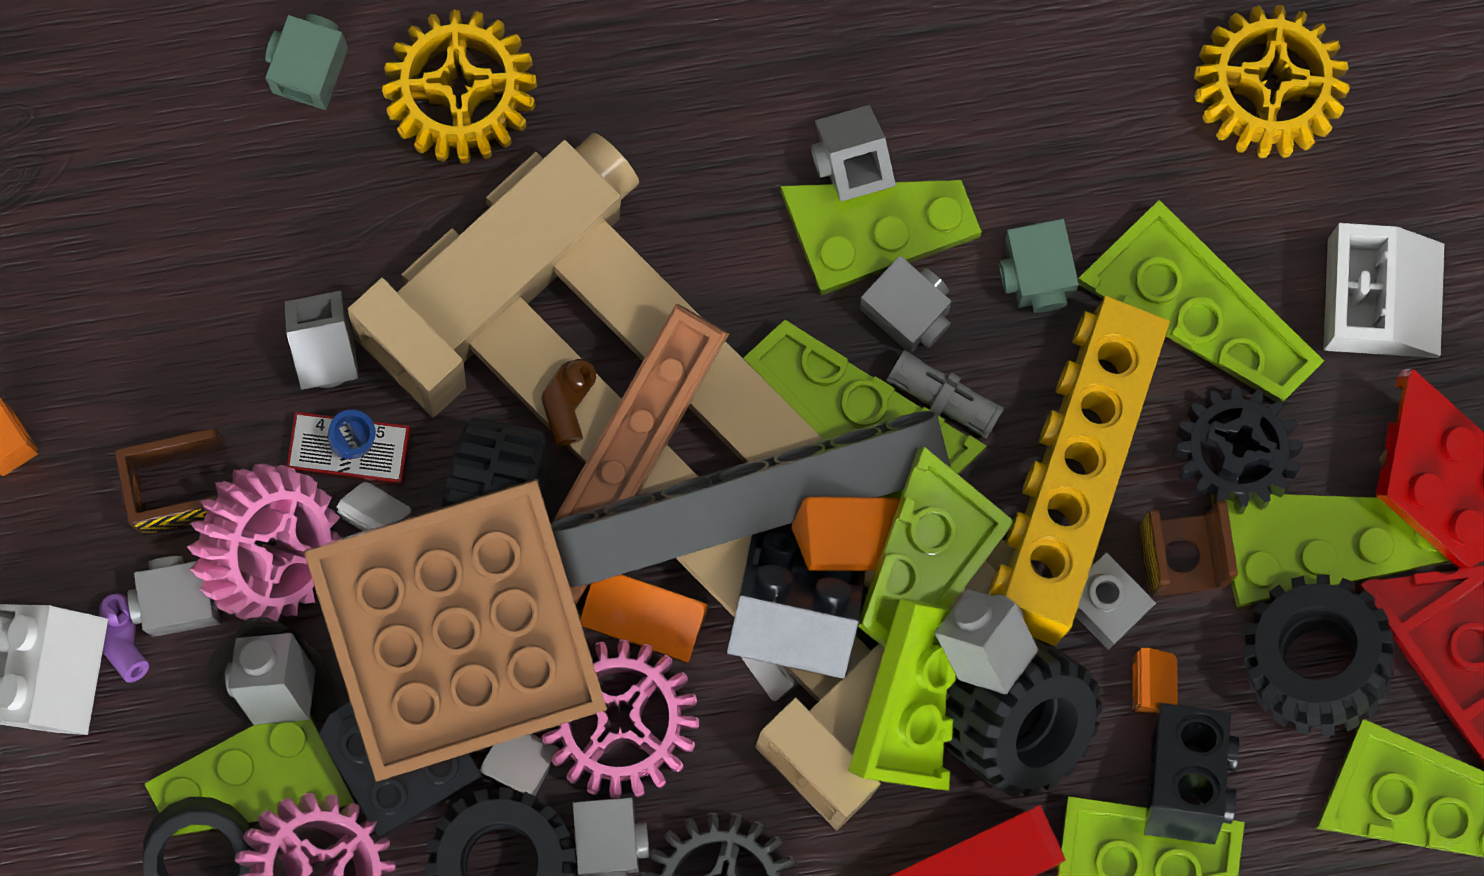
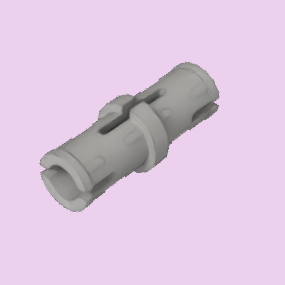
M906 350L902 352L886 380L887 383L906 391L930 406V411L937 412L938 416L941 413L966 426L985 440L1004 407L980 396L959 382L961 377L952 372L948 376L922 362Z

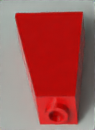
M1039 805L890 876H1037L1060 865L1066 859Z

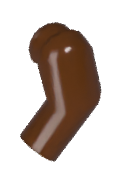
M584 359L568 361L561 365L542 392V404L556 447L568 446L583 439L575 410L590 388L595 384L597 377L594 366Z

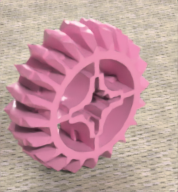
M254 464L252 471L246 469L234 470L232 483L226 481L215 482L218 498L215 501L211 499L200 501L207 514L204 521L199 520L191 523L194 529L200 532V538L198 541L187 546V548L193 555L201 558L190 570L196 577L203 579L199 590L205 596L214 599L213 604L217 605L218 609L229 614L235 613L236 617L248 622L252 620L257 621L258 619L264 622H277L280 614L287 617L290 615L297 616L299 602L304 604L315 603L313 594L314 582L304 550L341 539L337 532L330 530L340 518L334 510L327 508L332 497L327 495L324 490L318 489V482L314 481L313 478L302 473H296L295 469L284 465ZM256 540L268 542L269 540L276 542V545L271 546L263 544L262 546H259L254 544V542Z
M622 639L619 641L618 657L609 658L605 643L598 642L595 644V651L600 661L593 663L597 678L613 673H629L642 677L637 685H633L622 695L609 696L603 692L602 694L606 707L609 709L618 706L620 711L621 705L628 707L632 705L633 709L629 716L636 731L643 738H640L631 730L622 734L620 728L619 734L611 732L608 734L607 729L611 723L605 711L596 713L598 716V726L590 737L591 741L583 751L580 750L574 740L571 721L558 725L559 729L544 733L542 739L545 745L563 742L564 748L557 751L551 757V761L556 767L564 765L571 759L575 761L574 766L566 776L569 782L575 784L585 772L591 774L587 784V792L589 794L596 795L604 779L611 781L609 791L612 799L621 798L622 782L631 781L635 797H642L645 793L640 778L650 774L654 784L658 788H662L666 785V781L658 768L663 763L677 773L683 769V763L672 754L675 747L684 752H693L695 743L689 738L680 736L681 729H698L699 719L693 716H681V710L695 706L697 698L695 694H685L677 697L675 691L685 686L688 682V677L684 672L674 675L669 680L664 677L673 664L672 658L668 655L660 658L657 664L652 667L648 664L652 657V647L648 644H643L636 660L629 658L630 645L628 640ZM656 689L665 698L669 709L668 729L662 742L641 721L642 711L649 702V697ZM622 742L631 743L650 755L645 760L626 767H611L597 762L604 753L607 754L613 746Z
M306 793L300 797L298 806L290 798L278 802V815L270 810L262 812L258 816V820L263 831L252 828L243 835V839L255 851H241L235 857L236 863L250 868V873L241 876H273V864L277 849L282 852L278 858L283 862L287 876H309L313 871L312 865L329 859L331 860L322 868L323 872L319 876H344L345 865L351 857L355 865L356 876H381L395 871L396 867L393 861L380 862L378 855L379 852L386 850L390 846V841L387 838H382L373 842L369 836L374 831L377 821L370 823L369 820L357 824L356 819L359 815L360 807L355 803L347 805L339 814L338 796L333 794L324 797L320 807L314 793ZM300 827L318 828L334 835L339 841L333 846L321 850L313 846L307 839L301 841L292 830Z

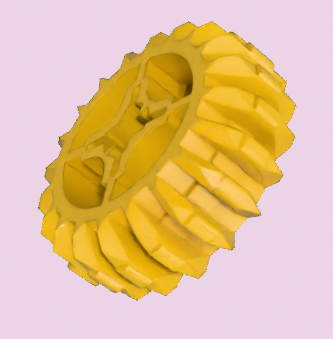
M1259 5L1252 8L1249 22L1238 13L1232 15L1228 22L1230 31L1219 26L1213 30L1211 38L1215 45H1203L1199 57L1206 64L1197 66L1194 71V79L1205 84L1197 89L1195 93L1196 102L1203 104L1213 103V105L1205 110L1202 116L1204 122L1213 123L1219 119L1222 120L1223 124L1217 132L1219 140L1227 139L1232 132L1240 136L1236 144L1238 153H1243L1251 141L1258 143L1257 154L1260 159L1268 157L1272 144H1276L1278 152L1283 158L1290 157L1292 154L1294 141L1305 151L1311 149L1315 143L1313 133L1326 137L1332 129L1329 119H1339L1342 115L1344 106L1337 99L1346 97L1350 88L1349 84L1337 79L1347 72V62L1330 60L1340 49L1339 41H1329L1322 44L1320 39L1326 30L1324 23L1315 25L1309 31L1303 27L1307 19L1305 11H1299L1293 22L1285 20L1286 11L1283 5L1275 7L1271 19L1266 18L1264 10ZM1266 43V50L1261 60L1257 62H1243L1241 67L1228 66V61L1240 50L1251 45ZM1287 48L1297 53L1306 62L1310 70L1296 67L1291 63L1287 56ZM1273 62L1272 74L1278 77L1275 83L1280 81L1282 83L1270 102L1271 90L1265 87L1267 80L1261 81ZM1229 88H1233L1234 94L1246 96L1253 102L1256 108V117L1245 111L1236 102ZM1302 96L1315 98L1313 106L1302 115L1290 120L1276 121L1277 113L1282 103L1286 101L1299 102Z
M453 9L449 15L451 23L449 25L441 26L437 15L431 14L428 17L431 31L426 34L419 27L411 25L408 33L414 43L413 46L402 42H395L393 46L394 53L403 62L392 61L385 64L384 70L386 75L395 81L383 85L382 92L385 98L394 100L386 108L390 120H403L397 128L399 135L406 139L418 134L414 143L418 152L424 153L436 143L435 155L438 161L445 162L449 157L451 148H456L460 162L466 164L470 160L469 148L479 147L481 156L484 159H489L492 156L489 141L496 139L504 148L509 147L512 141L505 129L507 126L516 131H524L527 126L526 120L517 111L528 112L534 110L535 100L525 92L537 88V80L535 75L525 72L533 65L531 55L529 53H517L522 46L520 37L514 34L503 38L505 31L503 22L496 20L484 30V17L482 13L474 12L469 24H463L460 11ZM466 48L479 50L491 56L499 63L505 73L492 74L490 68L483 69L471 65L468 61ZM447 51L446 62L440 69L424 73L423 78L417 79L423 67L432 58ZM458 65L461 66L463 76L468 86L465 85L467 93L461 95V109L459 108L456 95L453 94L451 86L454 87L453 81L458 79ZM503 94L497 107L488 116L472 124L473 112L482 102L496 100V95ZM428 99L430 105L438 104L449 108L453 117V126L444 125L430 119L418 108L415 100Z

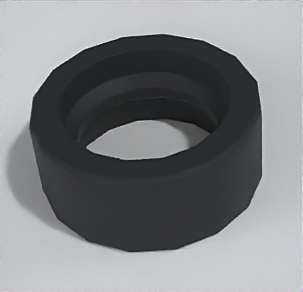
M188 797L168 805L152 820L144 837L143 876H170L164 864V849L171 836L179 829L190 825L212 826L221 830L230 839L235 852L234 864L228 876H241L250 873V868L235 862L237 853L241 851H255L243 839L245 832L250 829L248 821L232 805L215 798Z

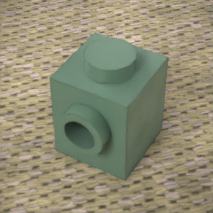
M307 14L305 20L288 15L283 30L276 29L273 32L266 51L265 59L266 62L270 63L265 79L273 94L323 110L327 109L348 51L343 33L337 31L338 25L313 14Z
M1064 219L1007 230L1003 242L1007 259L999 260L1000 277L1005 294L1015 293L1017 307L1033 306L1035 313L1049 312L1067 306V298L1074 297L1079 283Z

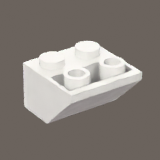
M1339 223L1328 238L1323 351L1439 358L1441 356L1444 243L1395 226Z
M0 604V725L54 733L88 735L108 619L50 605Z

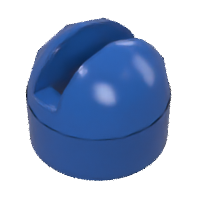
M345 410L338 413L332 419L327 439L331 450L339 457L349 460L357 459L367 454L375 440L376 429L373 421L367 414L359 410ZM347 425L349 433L358 448H350L339 428Z

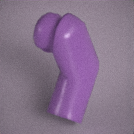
M119 593L110 594L99 605V617L108 619L102 652L126 682H135L148 672L149 663L134 645L137 624H134L132 621L128 598Z

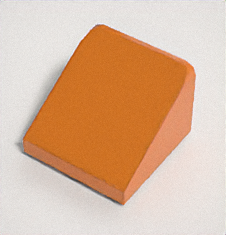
M0 398V475L5 476L38 455L37 450L39 449L13 409Z
M1140 648L1132 656V709H1135V712L1157 713L1160 703L1178 705L1176 656L1173 653L1153 648Z

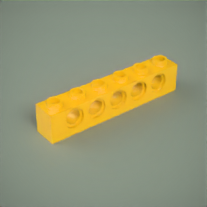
M1108 296L1104 297L1093 314L1085 311L1077 325L1072 343L1081 347L1076 362L1068 360L1059 378L1056 393L1064 396L1059 413L1051 410L1039 438V443L1047 446L1042 463L1038 461L1033 462L1023 485L1022 494L1030 496L1025 514L1017 512L1013 518L1014 523L1008 530L1005 545L1013 548L1008 565L999 564L987 594L990 596L1000 594L1014 601L1023 612V619L1031 636L1053 646H1056L1072 627L1170 323L1169 320ZM1098 359L1112 363L1116 367L1118 374L1107 372L1102 368ZM1082 409L1094 411L1100 417L1102 424L1089 421L1084 416ZM1065 459H1073L1079 462L1085 469L1086 475L1076 474L1071 471L1066 465ZM1047 509H1055L1063 513L1069 521V526H1061L1055 523L1050 518ZM1036 560L1046 564L1051 570L1053 578H1043L1036 574L1032 569L1030 561Z

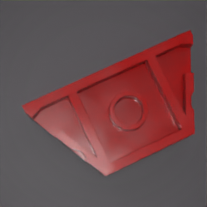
M1414 369L1402 370L1397 376L1396 388L1402 389L1396 422H1389L1385 441L1387 458L1384 465L1380 468L1376 496L1457 568H1471L1484 561V432Z
M1484 565L1459 568L1455 571H1434L1413 574L1407 577L1383 580L1378 578L1365 581L1357 589L1360 593L1367 590L1375 598V608L1377 610L1384 609L1389 619V630L1393 632V640L1484 768Z

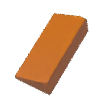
M805 498L791 528L808 570L875 571L900 498Z
M621 574L591 583L580 623L583 628L618 640H628L630 644L638 647L648 644L652 647L653 652L664 656L668 655L670 658L689 664L708 607L706 603Z

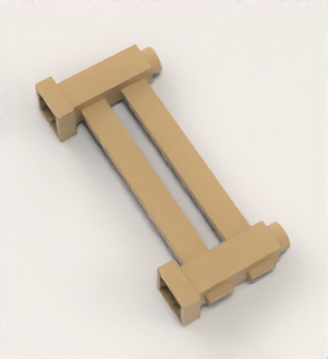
M592 133L575 149L564 140L544 159L535 152L486 197V204L490 208L461 235L453 228L450 229L401 274L402 281L406 284L404 287L396 292L381 278L348 308L354 339L432 418L436 417L466 389L464 362L475 354L549 430V423L542 404V392L561 365L568 361L582 359L528 305L557 276L642 361H644L675 304H680L693 313L699 314L612 228L620 219L621 200L639 184V179L622 154L611 143L596 133ZM725 341L688 406L692 412L743 463L823 440ZM597 374L595 384L590 388L575 410L583 439L566 446L584 465L622 400ZM666 445L639 495L698 476ZM752 535L676 558L733 617L735 616ZM1001 539L949 608H954L967 589L988 594L996 569L999 564L1008 565L1013 548L1005 545V541ZM1031 563L1032 569L1035 571V573L1041 576L1038 570ZM866 571L864 585L868 589L875 571ZM856 635L844 679L783 666L818 703L808 711L795 698L761 731L755 746L836 831L872 797L880 785L877 780L863 779L848 771L885 649L882 645L878 644L873 650H870Z

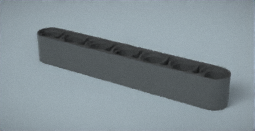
M921 411L569 515L552 522L550 525L569 587L583 586L793 523L803 500L807 497L876 498L902 490L905 487L917 449L923 446L948 467L951 468L937 412Z

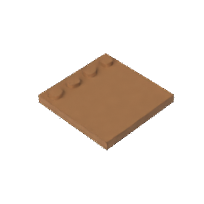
M537 479L304 550L376 782L607 710Z

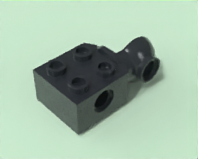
M351 701L331 713L319 733L321 740L370 823L377 821L374 831L379 838L391 836L486 779L480 772V768L471 753H467L376 782Z

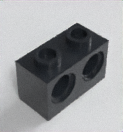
M1160 703L1151 732L1144 835L1215 845L1222 823L1232 824L1236 806V788L1227 787V772H1235L1239 754V737L1230 736V712ZM1185 745H1197L1201 747L1205 752H1193L1190 749H1188ZM1181 796H1192L1203 805L1189 804Z

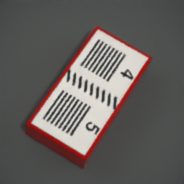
M295 412L287 467L295 469L297 473L403 486L411 434L410 426L373 421L376 436L371 449L364 456L349 460L339 457L329 446L327 433L334 416ZM347 425L339 428L350 448H358L349 433Z

